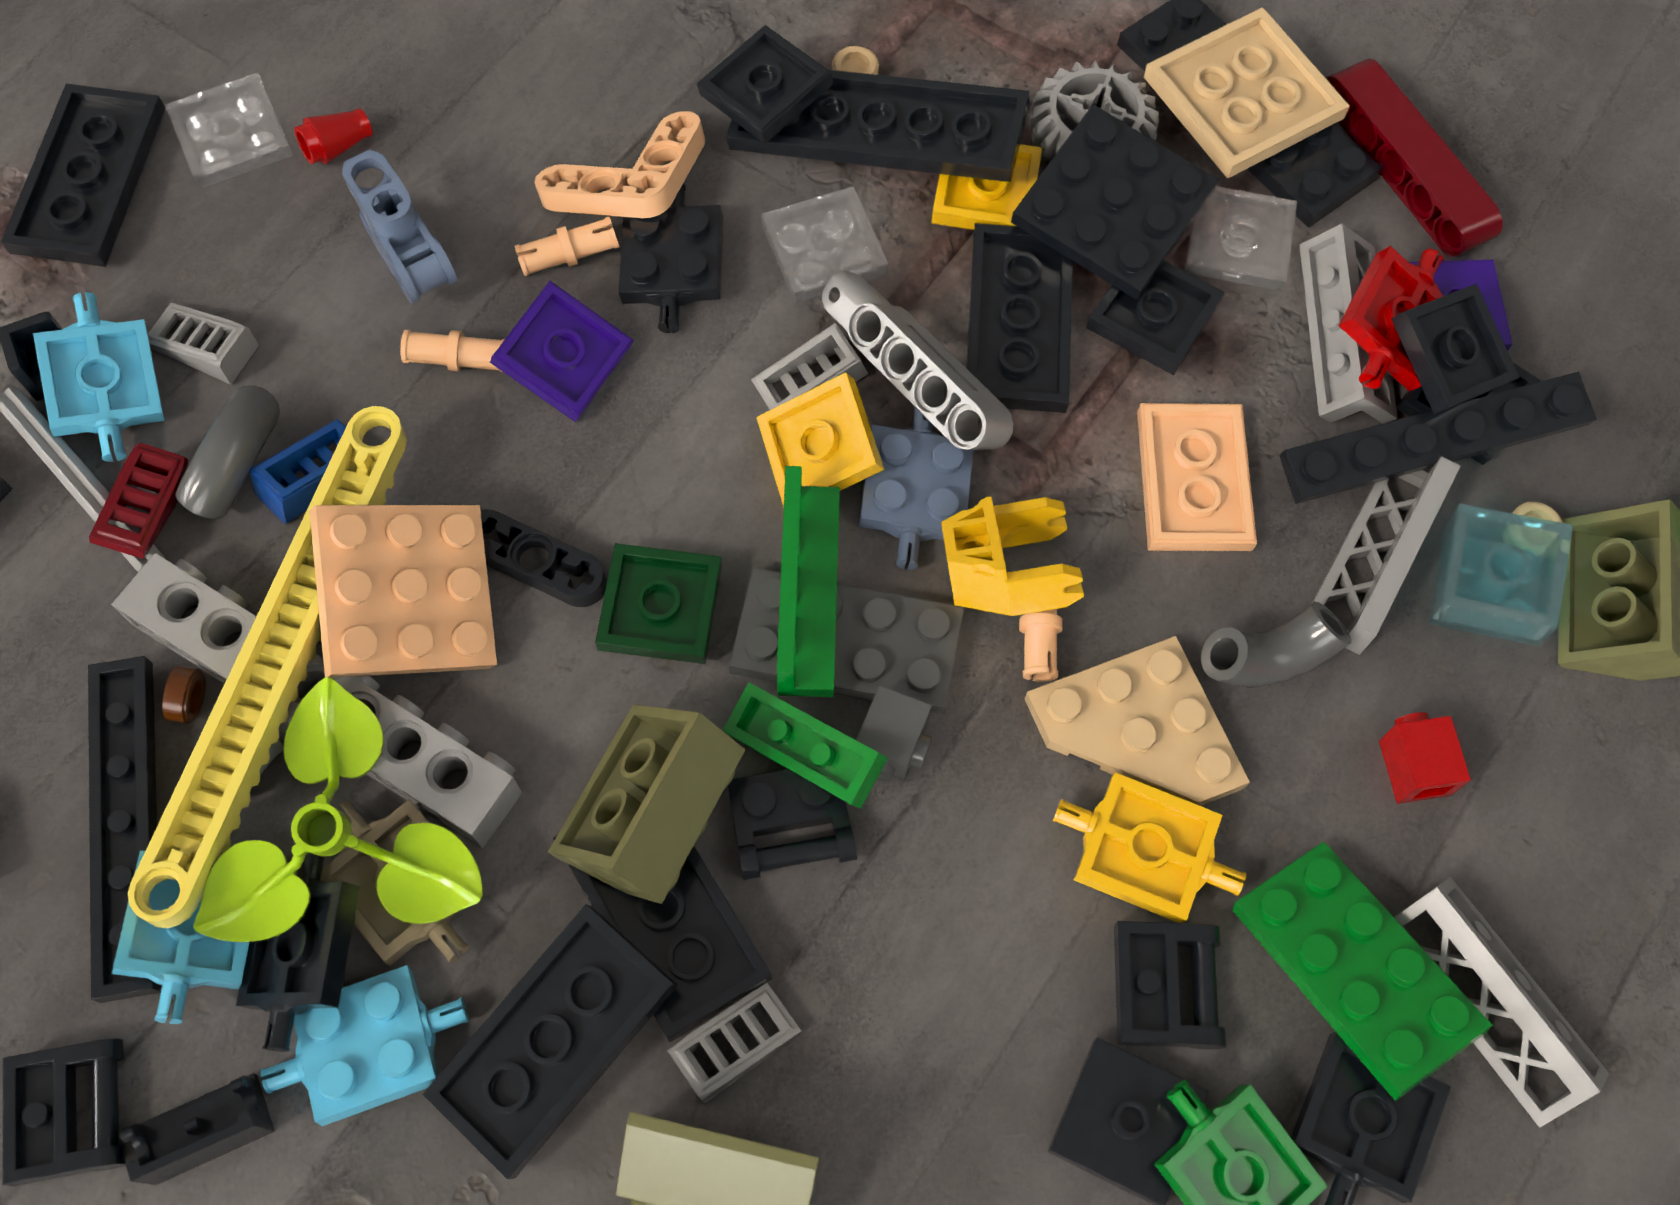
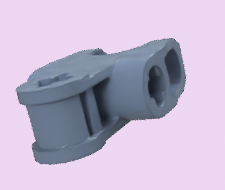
M367 150L344 161L342 175L360 208V217L363 225L409 302L413 304L419 301L420 295L444 283L451 285L457 282V276L446 253L435 236H432L413 206L409 192L386 158L378 152ZM376 168L384 173L381 183L373 188H362L355 182L358 174L365 169Z

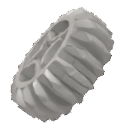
M1096 60L1090 68H1084L1076 61L1070 72L1059 68L1054 75V79H1045L1040 91H1037L1032 101V112H1030L1028 126L1030 127L1029 132L1032 133V146L1042 147L1041 162L1053 159L1093 104L1156 141L1159 112L1155 110V96L1146 95V82L1133 83L1132 71L1121 75L1117 73L1115 63L1109 69L1099 68Z

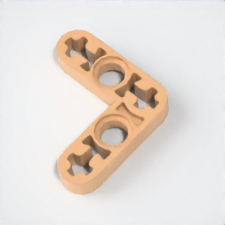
M689 111L676 112L665 117L657 126L633 169L569 164L547 167L536 176L534 181L542 206L547 210L556 212L634 218H651L664 213L671 206L705 145L706 140L701 120L697 114ZM605 189H609V190H607V191L597 193V192H599V191H602V190H605Z

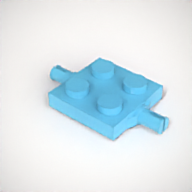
M85 292L88 308L86 311L81 293H77L72 299L78 323H74L62 330L33 333L49 427L53 437L85 432L98 433L102 460L114 462L111 442H113L117 461L126 458L121 430L133 425L165 421L147 327L144 319L118 323L100 320L96 295Z
M140 850L135 872L142 860L145 851ZM167 879L154 886L149 896V903L153 910L167 909L176 902L180 893L177 880ZM128 900L112 974L148 978L159 985H163L157 1014L154 1018L157 1022H166L171 999H173L174 1003L169 1024L182 1023L188 988L205 985L238 990L242 983L249 942L218 940L195 931L193 924L201 901L192 916L181 925L171 928H159L138 917L129 906Z
M408 965L343 987L338 1008H313L295 1015L294 1026L297 1035L296 1058L268 1068H262L260 1076L265 1079L262 1080V1085L266 1093L271 1094L273 1091L302 1081L309 1092L314 1121L320 1126L328 1125L424 1090L439 1076L434 1057L435 1033L462 1023H468L469 1014L466 1012L467 1007L463 998L460 997L458 1000L429 1010L419 997L414 973Z

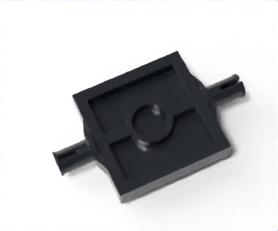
M684 183L671 206L664 213L651 218L623 217L618 291L622 304L649 303L659 306L658 329L664 333H669V325L672 333L679 330L680 306L698 300L721 299L723 213L721 205L684 206L686 190Z
M310 852L305 855L302 866L297 870V876L307 884L311 894L310 903L305 914L296 925L281 935L266 940L249 942L236 1006L270 1012L265 1042L262 1046L264 1050L290 1051L289 1046L295 1015L313 1008L339 1007L360 886L343 881H321L325 857Z
M1336 1031L1328 1037L1291 1138L1302 1153L1320 1161L1335 1175L1325 1205H1353L1359 1187L1374 1188L1402 1203L1412 1202L1451 1086L1428 1076L1395 1101Z

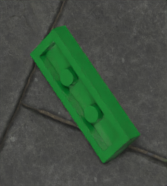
M748 682L722 730L724 733L859 809L862 808L888 757Z

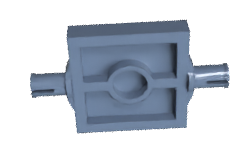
M915 406L912 429L903 430L872 425L871 427L884 470L864 479L858 527L882 530L899 538L896 566L904 569L909 551L907 570L918 568L920 541L944 540L941 522L962 510H968L973 450L959 449L945 436L932 432L933 424L926 417L923 420V414Z

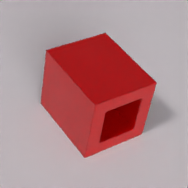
M1427 712L1404 715L1394 721L1395 725L1379 740L1397 804L1451 796L1471 781L1451 716L1429 719Z

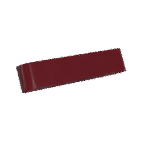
M1370 58L1365 59L1326 77L1327 81L1349 104V109L1344 119L1338 121V123L1350 138L1383 168L1380 175L1446 255L1451 257L1459 256L1497 237L1501 233L1503 219L1497 205L1379 63Z

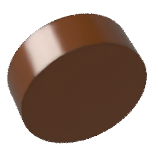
M178 665L172 670L163 695L162 709L166 720L189 724L196 719L203 704L206 687L205 676L201 669Z

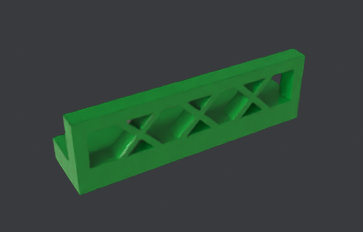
M785 466L777 650L778 696L834 697L840 487L802 486V466Z

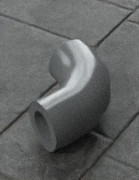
M245 385L235 389L228 397L202 439L176 489L175 496L183 507L205 518L219 519L227 515L250 472L249 469L252 468L267 439L278 423L280 416L279 404L270 392L255 385Z
M1314 601L1286 623L1267 631L1247 633L1232 627L1220 628L1213 632L1205 641L1201 651V664L1204 672L1210 678L1227 685L1254 688L1283 683L1314 670L1337 655L1351 643V637L1341 621L1326 606Z

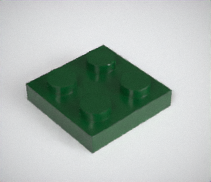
M615 543L595 640L597 650L706 664L722 571L721 556Z

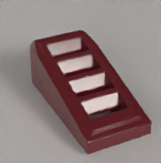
M136 443L127 457L89 535V542L145 559L178 502L175 493L188 467L187 458L144 443ZM137 487H141V488H144V489H147V490H150V491H154V492H157V493H159V494H158V495H155V494H152V493H149V492H146V491H143V490H139V489H137ZM126 505H129V506H132V507H135V508H139V509L148 511V512H150V513H149V514H146V513H143V512H140V511H137V510H133V509L127 508ZM118 521L141 528L142 530L139 534L114 525Z

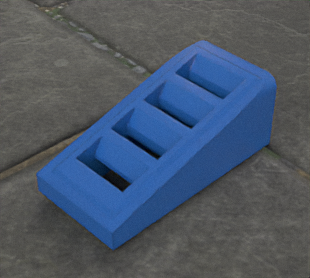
M339 419L249 469L255 495L282 523L290 522L308 509L334 454L327 447L332 443L337 446L345 431L346 426ZM317 457L325 465L319 468L312 460ZM300 470L305 477L299 479L295 473Z

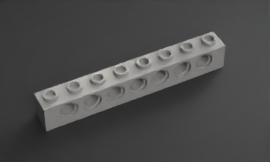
M155 553L111 605L134 627L225 684L257 616L246 610L249 603L232 589L222 585L215 591L204 584L207 577L187 561L180 558L175 564H172ZM198 605L192 615L181 619L183 613L188 608ZM242 631L236 642L223 646L225 640L231 634ZM318 643L316 645V658L314 661H309L307 665V678L298 684L297 700L289 704V717L287 722H285L288 725L302 699L320 680L325 678L322 646ZM370 676L332 678L346 691L367 705L376 714L382 726L384 734L382 754L375 766L366 775L405 800L410 799L416 807L483 849L522 794L520 787L512 776L516 770L508 762L488 751L482 758L466 748L470 741L453 727L441 723L438 729L426 723L421 719L425 713L405 697L397 694L391 701L378 693L377 690L380 685ZM412 741L421 742L420 750L415 756L407 760L397 759L400 749L405 744ZM459 769L468 771L466 780L455 789L442 788L444 779L452 771Z

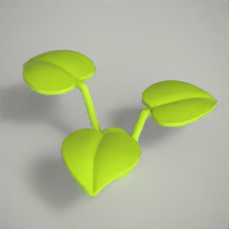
M325 677L307 693L298 705L291 718L284 739V759L288 769L297 780L306 784H315L328 779V785L323 793L315 797L314 803L302 807L292 820L291 834L296 843L292 847V860L287 863L284 852L278 846L262 840H246L228 848L219 856L208 874L201 905L193 928L202 935L229 942L261 941L279 936L288 931L303 917L310 903L311 894L309 887L300 877L293 874L302 866L305 855L308 852L326 857L335 855L348 846L387 862L388 864L381 870L377 878L376 889L378 897L385 910L393 917L412 924L437 922L478 904L483 897L482 878L479 867L465 844L455 834L436 824L422 822L403 827L395 839L393 852L351 835L352 828L348 817L342 811L331 806L330 802L340 786L339 776L348 779L359 778L375 766L382 754L384 734L378 718L367 705L346 691L334 679Z

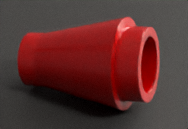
M361 108L349 112L303 118V124L294 127L298 145L310 164L321 161V163L326 165L361 140L373 135L369 119Z

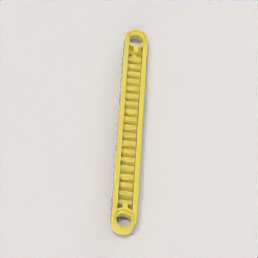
M371 406L363 408L354 414L348 422L133 876L128 891L129 906L138 917L155 927L171 928L181 925L197 909L203 896L208 874L219 856L230 848L231 832L238 829L241 824L240 812L243 808L248 807L251 802L250 790L260 782L259 771L261 766L269 762V748L271 744L277 743L279 740V726L288 720L289 704L297 700L298 684L307 678L308 662L314 661L316 658V645L318 641H321L310 510L315 505H385V492L387 488L392 489L394 485V473L405 451L407 439L399 417L386 407ZM383 426L391 430L389 439L381 445L369 446L362 442L365 433L373 427ZM167 879L177 880L180 893L176 902L167 909L153 910L149 903V896L154 886Z

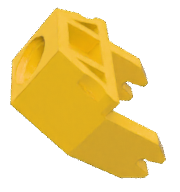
M990 496L980 500L975 507L962 510L942 521L941 526L954 604L961 607L1016 616L1065 608L1083 598L1084 592L1081 584L1083 578L1080 568L1061 563L1007 572L1002 548L1049 541L1067 530L1065 517H1061L1066 515L1064 502L1043 497L993 506L992 497Z

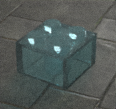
M1459 503L1445 525L1428 624L1539 647L1558 628L1573 525Z

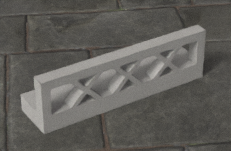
M1342 223L1299 244L1319 417L1332 423L1363 411L1384 424L1398 419L1392 375L1386 371L1379 388L1369 389L1363 386L1365 382H1359V375L1363 372L1369 360V354L1338 326L1376 255L1375 247Z
M1441 456L1429 473L1421 470L1398 476V478L1419 489L1414 499L1395 503L1387 485L1389 479L1373 484L1313 602L1316 601L1325 605L1327 602L1346 599L1353 617L1347 630L1351 637V643L1345 647L1346 649L1360 655L1377 636L1461 467L1460 465ZM1379 498H1380L1381 503H1382L1383 506H1380V507H1376V508H1375V506H1376V504H1377V502H1378V500H1379ZM1407 511L1404 519L1402 520L1400 513ZM1387 516L1395 537L1392 540L1374 544L1366 523L1368 520ZM1359 539L1362 547L1354 549ZM1387 552L1381 561L1379 553ZM1367 557L1374 578L1370 582L1353 585L1345 564L1350 560ZM1338 580L1341 589L1332 591ZM1366 593L1360 604L1357 595Z
M1451 876L1394 916L1404 928L1405 924L1427 910L1443 931L1441 950L1421 948L1433 960L1440 961L1439 967L1448 977L1450 964L1473 968L1482 980L1481 999H1468L1488 1020L1489 1014L1511 1018L1523 1031L1521 1051L1496 1045L1488 1033L1476 1040L1474 1044L1539 1128L1601 1092L1610 1075L1609 1072ZM1452 943L1462 955L1451 953ZM1491 992L1500 1004L1490 1002ZM1531 1044L1535 1046L1541 1055L1531 1053ZM1510 1061H1514V1062H1519V1063H1520V1064H1519V1073H1518V1071L1514 1068V1066L1511 1064ZM1529 1065L1553 1070L1570 1091L1544 1106L1527 1084Z

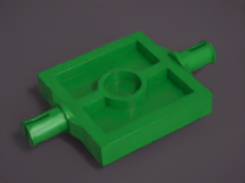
M1188 1080L1179 1082L1173 1087L1175 1090H1169L1166 1094V1097L1171 1100L1189 1125L1181 1139L1154 1165L1184 1205H1310L1328 1187L1251 1084L1239 1085L1217 1106L1211 1108L1205 1106L1189 1085Z

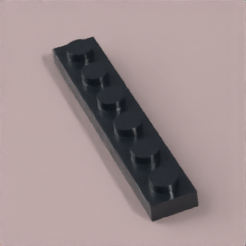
M1578 371L1466 401L1435 415L1432 410L1286 449L1279 457L1295 504L1432 468L1441 456L1454 462L1584 427L1597 420Z
M145 656L88 665L91 1000L99 1003L161 993V985L148 978L112 974L128 904V891L135 873L140 850L146 851L157 828L153 663Z

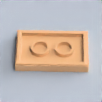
M1140 403L1137 417L1148 551H1253L1257 545L1242 404Z

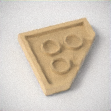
M1176 636L1026 693L1025 702L1046 747L1068 756L1070 753L1100 765L1099 769L1112 775L1114 772L1199 806L1243 790L1250 783Z

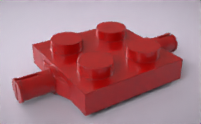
M1392 246L1379 251L1373 258L1338 325L1369 354V360L1363 372L1359 375V382H1365L1363 386L1369 389L1379 388L1386 371H1388L1408 391L1421 387L1391 318L1406 310L1443 297V294L1434 282V276L1444 260L1442 254L1437 256L1439 254L1438 250H1424L1417 266L1405 260Z

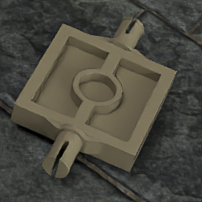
M410 799L386 818L371 822L370 824L365 821L351 801H345L340 804L341 808L352 820L351 835L390 852H393L395 839L403 827L413 823H429ZM346 846L335 859L323 867L321 881H343L360 886L354 925L387 965L391 966L416 944L428 939L432 940L449 964L456 962L460 958L449 946L447 939L463 956L469 950L470 946L463 941L449 923L455 914L437 922L412 924L393 917L385 910L378 897L376 888L378 875L388 864L387 862Z

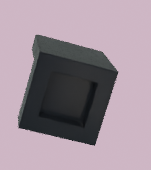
M47 311L0 327V342L8 368L36 401L44 399L33 333L63 329L52 314Z

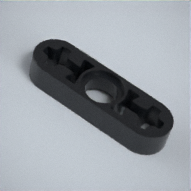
M490 509L480 510L483 534H489L495 528L499 540L509 545L508 553L506 554L502 544L487 539L484 542L486 566L575 607H588L602 598L606 590V578L602 565L597 558L498 511ZM532 547H541L549 553L548 560L542 567L530 570L519 564L520 557L524 551ZM561 559L565 572L581 577L585 571H588L592 583L590 585L581 583L577 589H573L570 577L558 571Z

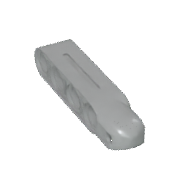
M839 271L832 275L822 291V302L825 310L848 332L853 345L954 446L965 450L997 449L1003 447L1010 440L1014 423L1009 410L907 310L901 306H892L859 274L850 271ZM832 292L840 296L836 302L832 300ZM912 355H914L913 365H912V362H911V360H912ZM947 385V390H948V392H947V398H946V400H945V397H944V388H945V386ZM979 418H981L982 430L980 434L977 428Z

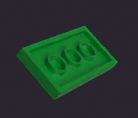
M1324 841L1247 893L1234 904L1232 910L1234 914L1395 1101L1486 1034L1492 1026L1488 1019Z

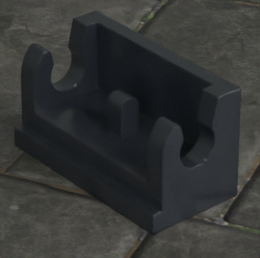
M252 1073L248 1076L243 1075L236 1078L228 1085L140 1124L135 1123L120 1131V1138L124 1142L129 1141L137 1155L136 1160L126 1164L130 1181L158 1185L275 1132L258 1076Z

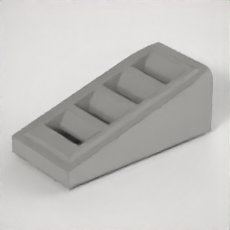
M174 303L169 304L148 333L152 350L232 385L259 347L258 342L248 327L229 319ZM178 321L182 322L171 338L167 339V335ZM191 327L196 328L185 344L180 343ZM205 334H209L201 348H196ZM220 340H223L224 342L219 347L217 352L212 353V350L215 348L217 343Z
M834 323L753 377L751 381L769 409L772 410L845 372L853 377L855 382L868 375V372L837 324ZM837 354L841 361L833 366L828 358ZM817 363L824 370V373L818 377L810 369V366ZM798 372H801L807 382L800 389L791 377ZM781 380L791 394L783 400L773 384Z
M766 982L685 1036L667 1051L704 1105L802 1032ZM760 1004L780 1030L771 1037L768 1036L752 1013V1010ZM741 1018L760 1044L751 1051L732 1026ZM720 1033H723L739 1056V1059L731 1065L712 1040ZM701 1047L704 1048L719 1071L710 1079L693 1055Z

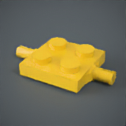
M1114 772L1110 779L1103 800L1095 807L1093 812L1064 801L1061 798L1053 818V822L1061 823L1084 833V852L1073 879L1074 881L1176 923L1187 921L1195 895L1205 883L1238 896L1246 879L1245 872H1240L1214 861V839L1223 815Z

